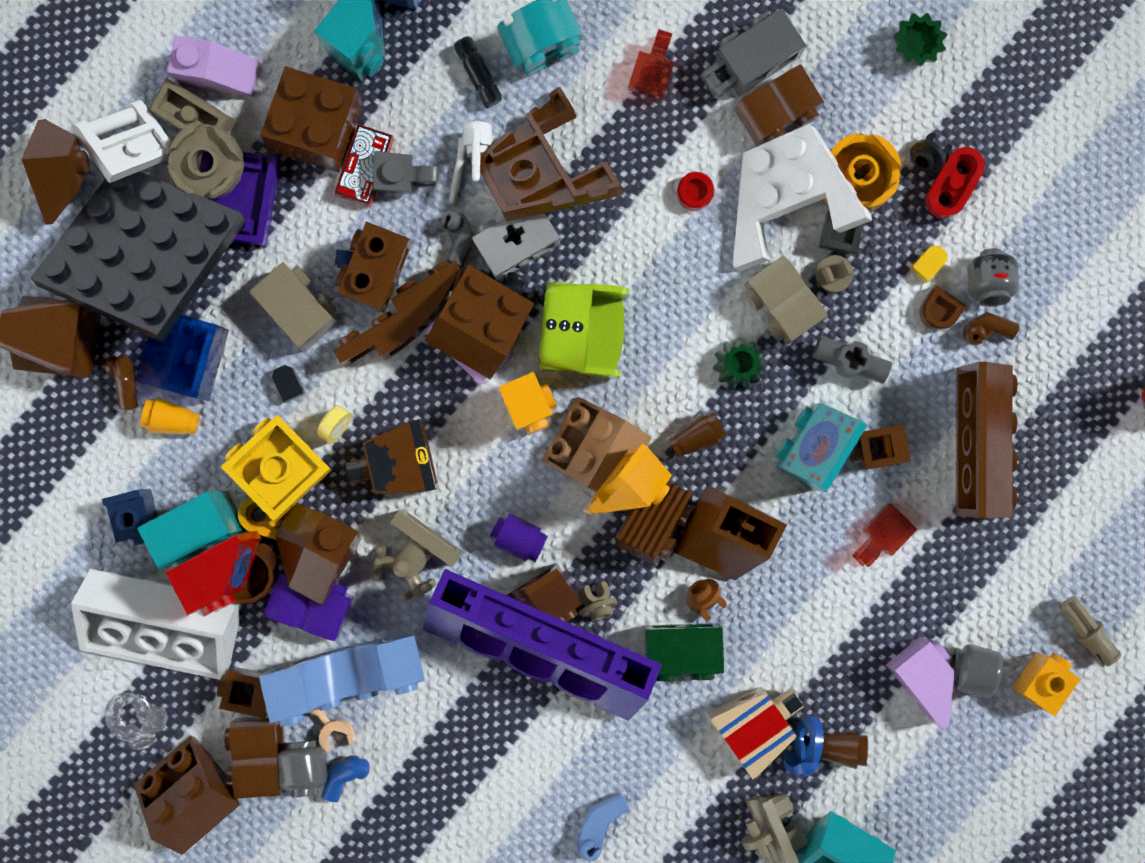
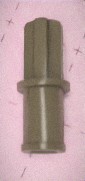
M1069 597L1060 604L1059 609L1077 632L1076 640L1084 643L1100 667H1105V665L1107 667L1111 666L1121 658V652L1103 630L1104 624L1101 621H1095L1077 597Z

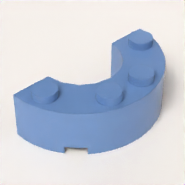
M414 635L394 636L393 640L388 642H382V639L335 649L291 662L292 666L287 669L281 670L278 667L259 676L270 723L279 721L281 727L303 721V714L310 713L317 707L319 711L338 707L341 705L340 699L355 695L356 700H364L377 696L378 691L395 690L396 695L405 694L417 690V683L425 681Z

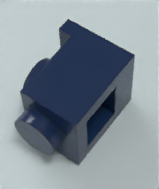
M137 489L103 498L102 503L107 508L115 543L126 541L128 548L145 544L137 528L158 517L151 489ZM127 513H131L134 517L132 526H129Z

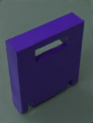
M242 152L244 169L240 182L231 193L211 201L242 213L246 221L244 226L245 234L238 233L232 242L267 247L281 162L279 158L270 157L268 170L265 172L266 158L264 155ZM202 153L200 172L205 173L212 168L214 161L211 153Z

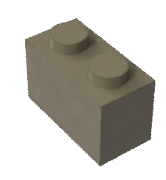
M282 262L249 292L299 349L307 351L339 323L332 315L337 309L323 293L317 297L309 289L308 286L312 283V280L298 265L292 269Z

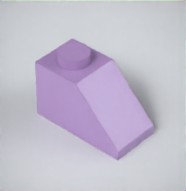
M174 36L168 73L184 87L254 97L259 60L212 41Z
M919 637L887 663L886 666L929 719L944 730L950 724L954 670L947 663V660L951 657L936 640L931 643Z

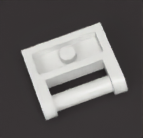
M141 100L129 103L127 109L87 123L85 120L71 125V133L76 135L79 145L85 148L109 183L167 161L169 158L167 153L171 141ZM131 123L139 125L103 140L97 137Z

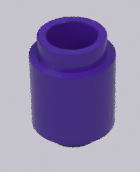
M509 513L506 519L499 516L490 537L496 540L493 547L524 562L529 559L536 563L548 535L540 532V527Z

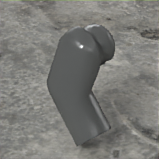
M449 210L444 213L441 219L443 228L446 229L453 241L446 261L450 263L456 261L459 267H464L474 243L472 237L475 236V233L464 214Z

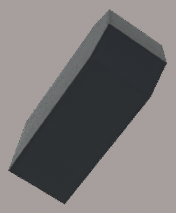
M283 365L274 370L272 379L284 403L306 394L294 368Z

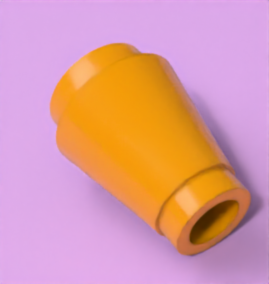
M157 397L156 400L147 398L141 415L140 427L149 429V433L196 435L200 413H195L160 397Z

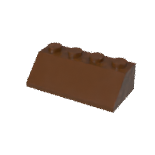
M976 362L956 368V516L1006 518L1012 517V509L1016 508L1017 491L1015 487H1012V472L1017 468V453L1012 449V434L1016 433L1018 424L1017 415L1013 412V397L1017 393L1018 382L1016 375H1013V365Z

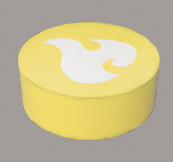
M341 406L333 407L320 422L317 435L328 444L335 442L346 430L352 414Z

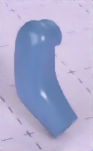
M618 793L593 805L586 813L577 842V851L585 861L591 862L598 859L602 851L607 827L616 818L629 811L628 804L622 793Z

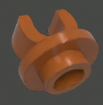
M713 579L698 580L693 583L685 598L688 607L693 611H698L703 619L707 621L711 619L707 608L711 607L715 602L723 609L727 607L725 599L720 595L721 587Z

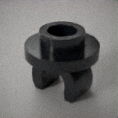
M934 132L928 134L925 139L918 140L910 150V157L915 167L928 174L938 173L944 167L946 158L952 150L951 144H947L942 149L933 142L937 135Z

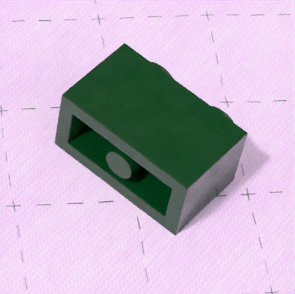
M719 623L644 625L645 657L662 664L656 681L677 680V675L692 674L693 680L715 679V674L724 673L723 627Z

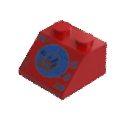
M258 531L236 534L165 572L187 616L201 611L203 617L236 602L234 595L245 589L261 538Z

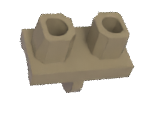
M776 793L767 797L754 795L745 800L753 819L745 823L749 834L741 841L746 851L757 850L760 859H766L770 856L772 863H799L796 854L809 843L804 831L799 826L792 825L784 829L781 819L793 813V806L789 797L786 794Z

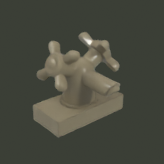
M405 509L397 511L390 523L406 534L408 539L396 557L386 556L387 545L383 544L375 548V555L372 560L374 571L372 579L375 582H380V579L384 580L385 571L394 572L396 576L405 579L409 590L399 595L401 601L406 602L409 599L423 597L436 586L435 579L423 584L419 575L433 555L452 567L463 551Z

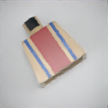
M758 687L710 710L707 714L750 777L755 779L795 739L796 734L786 720L804 707L791 689L772 701L764 689Z

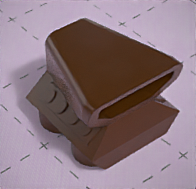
M23 296L16 308L3 309L1 312L0 348L10 352L12 366L15 370L88 378L94 370L101 315L69 300Z

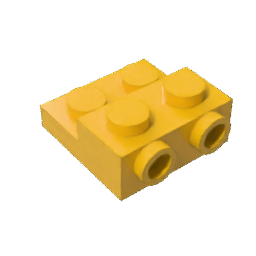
M278 414L272 420L269 417L262 420L252 431L254 436L244 446L242 443L234 446L225 455L224 459L226 462L221 466L275 523L331 471L327 464Z

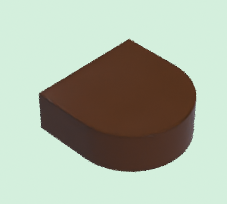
M935 285L921 303L919 310L920 319L929 329L936 331L944 330L956 323L967 305Z

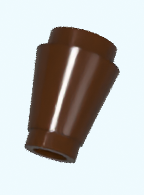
M713 410L706 414L702 411L676 432L674 436L670 437L669 441L680 458L685 454L688 455L721 444L720 440L726 437L727 434Z
M858 731L824 734L821 760L857 769V766H867L868 736L859 735Z

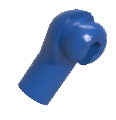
M350 755L333 763L329 770L321 798L329 802H339L345 783L356 778L362 780L368 776L370 771L368 760L359 758L357 755Z

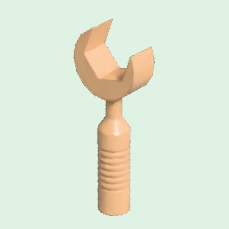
M318 707L310 712L311 715L317 716L324 725L319 734V743L327 753L331 751L327 737L333 731L345 733L349 745L353 744L355 732L348 721L340 718L330 721L325 715L324 710L319 711Z

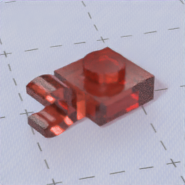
M658 29L651 53L639 51L628 90L663 101L675 62L665 59L673 33Z
M887 503L862 529L869 538L853 553L852 557L862 567L864 565L869 567L879 557L882 550L888 556H893L918 529L894 505Z

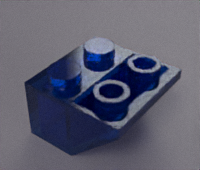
M181 315L163 342L148 336L135 381L188 397L209 401L229 329Z

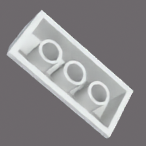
M89 570L71 603L79 650L219 680L223 674L227 675L239 626L238 604H231L203 617L201 611L187 616L172 586L156 583L148 579L141 580L121 576L114 572Z

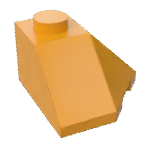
M642 443L626 452L583 511L588 515L649 507L651 503L657 506L670 489L666 483L672 475L653 452Z

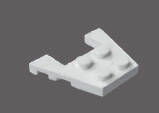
M810 124L743 153L733 256L734 269L743 271L770 260L763 223L827 198L833 228L840 233L872 221L871 214L861 204L852 184L845 179L837 166L839 164L816 128Z

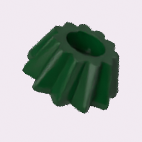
M912 13L909 21H900L899 32L893 36L897 46L896 53L899 56H903L904 62H911L913 65L920 67L925 62H936L937 54L946 50L942 41L948 34L940 30L942 22L940 20L932 21L929 13L924 14L921 18Z
M740 337L736 339L734 344L725 341L723 343V350L715 352L718 362L713 366V370L720 373L718 381L720 383L728 382L731 390L738 386L748 390L751 382H760L759 372L766 369V366L761 362L764 353L755 350L754 341L745 344Z

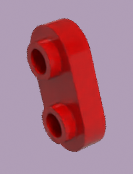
M961 147L947 157L944 167L938 172L925 197L926 207L933 216L940 219L951 218L964 208L985 169V162L980 152L971 147ZM958 163L966 166V174H960L957 171ZM939 195H945L948 198V206H942L939 203Z

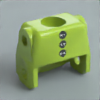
M547 283L538 369L586 377L620 379L621 370L616 369L624 338V308L622 299H628L629 288L603 284Z

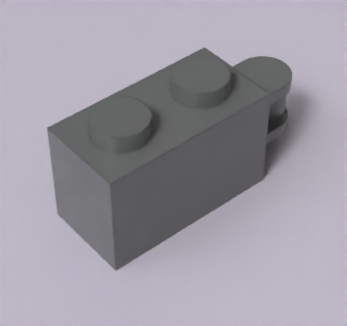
M782 8L772 15L769 11L764 12L751 22L750 26L752 28L741 35L738 31L733 32L719 43L720 48L715 58L716 64L700 75V78L714 99L722 96L732 88L738 96H741L801 57L807 45ZM720 72H723L727 78V81L722 83L717 75Z

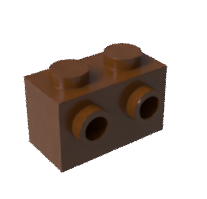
M366 221L363 230L357 229L353 235L350 250L354 251L349 265L343 264L336 279V285L340 287L338 293L343 298L385 313L411 249L412 243L410 239Z

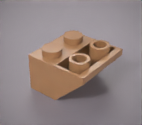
M577 397L541 461L597 492L626 452L642 443L647 446L652 437L625 419Z

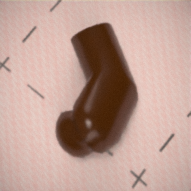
M986 312L970 320L965 325L963 337L969 344L975 346L982 344L983 340L993 334L1012 341L1018 333L1019 323Z
M124 355L109 357L105 362V370L108 375L114 376L119 409L132 410L137 408L138 399L132 361Z

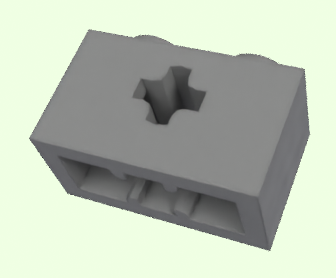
M545 213L506 221L504 218L498 223L495 219H492L476 229L477 235L472 237L477 250L496 281H500L506 277L507 273L517 271L560 245V237ZM514 231L516 235L522 234L520 236L522 243L516 246L513 241L508 242V233Z

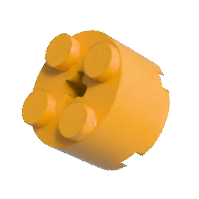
M851 134L841 139L830 151L839 164L837 165L845 179L852 184L857 192L856 196L869 213L878 209L896 192L900 182L901 160L894 146L885 138L875 134ZM860 171L864 177L858 180L853 174ZM827 198L823 199L824 202L828 205Z

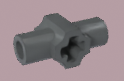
M825 336L819 337L812 355L814 359L835 366L836 373L842 377L851 378L859 375L880 384L885 383L892 367V362L869 354L868 345L854 341L846 345ZM854 352V359L859 364L850 368V361L845 358V355Z

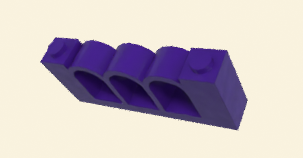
M447 569L444 570L429 601L422 630L455 645L459 643L478 655L489 659L502 660L523 675L540 681L552 682L563 692L583 701L595 703L594 706L627 721L649 700L662 664Z

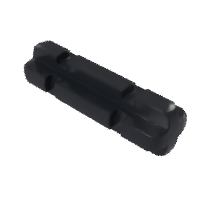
M466 36L454 43L455 51L460 60H463V66L476 91H480L478 94L483 105L486 108L497 105L502 101L501 93L497 85L493 84V77L481 54L477 53L478 50L472 37Z

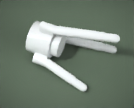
M474 121L465 123L462 126L463 137L458 138V154L449 197V203L452 205L457 200L466 152L467 156L472 158V180L477 182L480 179V155L499 139V137L492 136V125L487 122Z

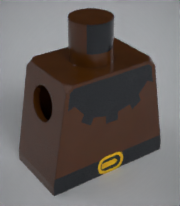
M420 419L413 420L363 442L366 458L346 463V470L351 485L371 480L375 494L440 489L424 421Z

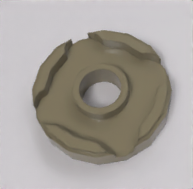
M208 124L190 125L180 131L169 145L167 153L169 154L168 174L179 190H183L186 193L192 192L209 200H216L231 193L240 182L244 169L243 153L236 139L224 129ZM209 152L213 157V166L209 171L202 173L197 168V158L200 154Z

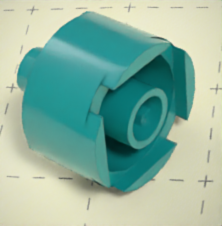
M553 0L533 1L513 12L511 16L514 21L507 27L503 20L497 25V29L516 70H524L527 77L546 68L545 61L557 55L560 61L577 54L580 51L578 47L581 44L580 41L584 38L567 0L555 2Z

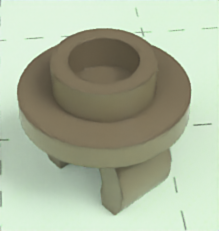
M831 255L824 258L818 264L815 277L818 285L823 290L837 293L843 291L851 284L854 272L848 259L839 255Z
M605 581L595 586L598 597L591 593L589 585H585L578 590L579 599L586 606L581 610V614L583 617H591L593 622L612 616V609L618 605L616 598H609L610 588Z

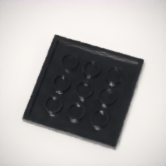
M141 171L111 183L105 178L30 279L37 287L163 342L246 221L242 213L192 192L186 193L183 190H179L175 185Z

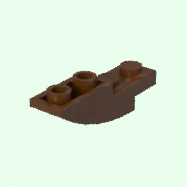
M447 261L441 262L428 271L430 276L419 283L411 280L400 286L396 290L398 295L391 298L398 311L396 314L392 315L391 312H386L371 322L372 328L362 334L359 331L351 332L338 341L341 346L334 349L333 352L340 364L349 366L374 350H377L381 358L388 360L419 337L440 314L463 273L457 262L455 261L451 264Z

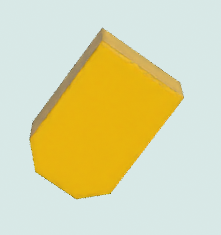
M930 246L909 269L927 283L948 261L947 252L940 246Z

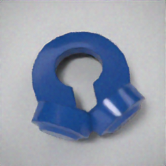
M804 716L800 719L795 730L794 751L786 752L784 756L785 769L801 778L815 774L820 769L819 760L822 754L824 739L820 719L816 716ZM806 729H808L810 735V744L807 750L804 743Z

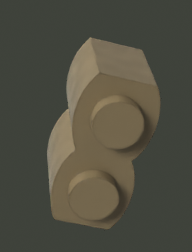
M784 255L750 278L744 285L747 289L744 293L745 299L756 312L761 309L767 316L769 322L766 323V327L778 342L783 339L787 345L828 316L819 300L806 286L795 267Z

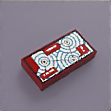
M357 124L334 192L335 196L371 208L377 192L372 191L373 154L375 151L390 153L394 141L393 135Z

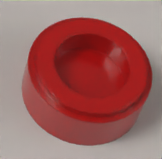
M690 172L683 176L678 184L677 199L687 210L699 211L710 204L715 189L712 180L706 174Z

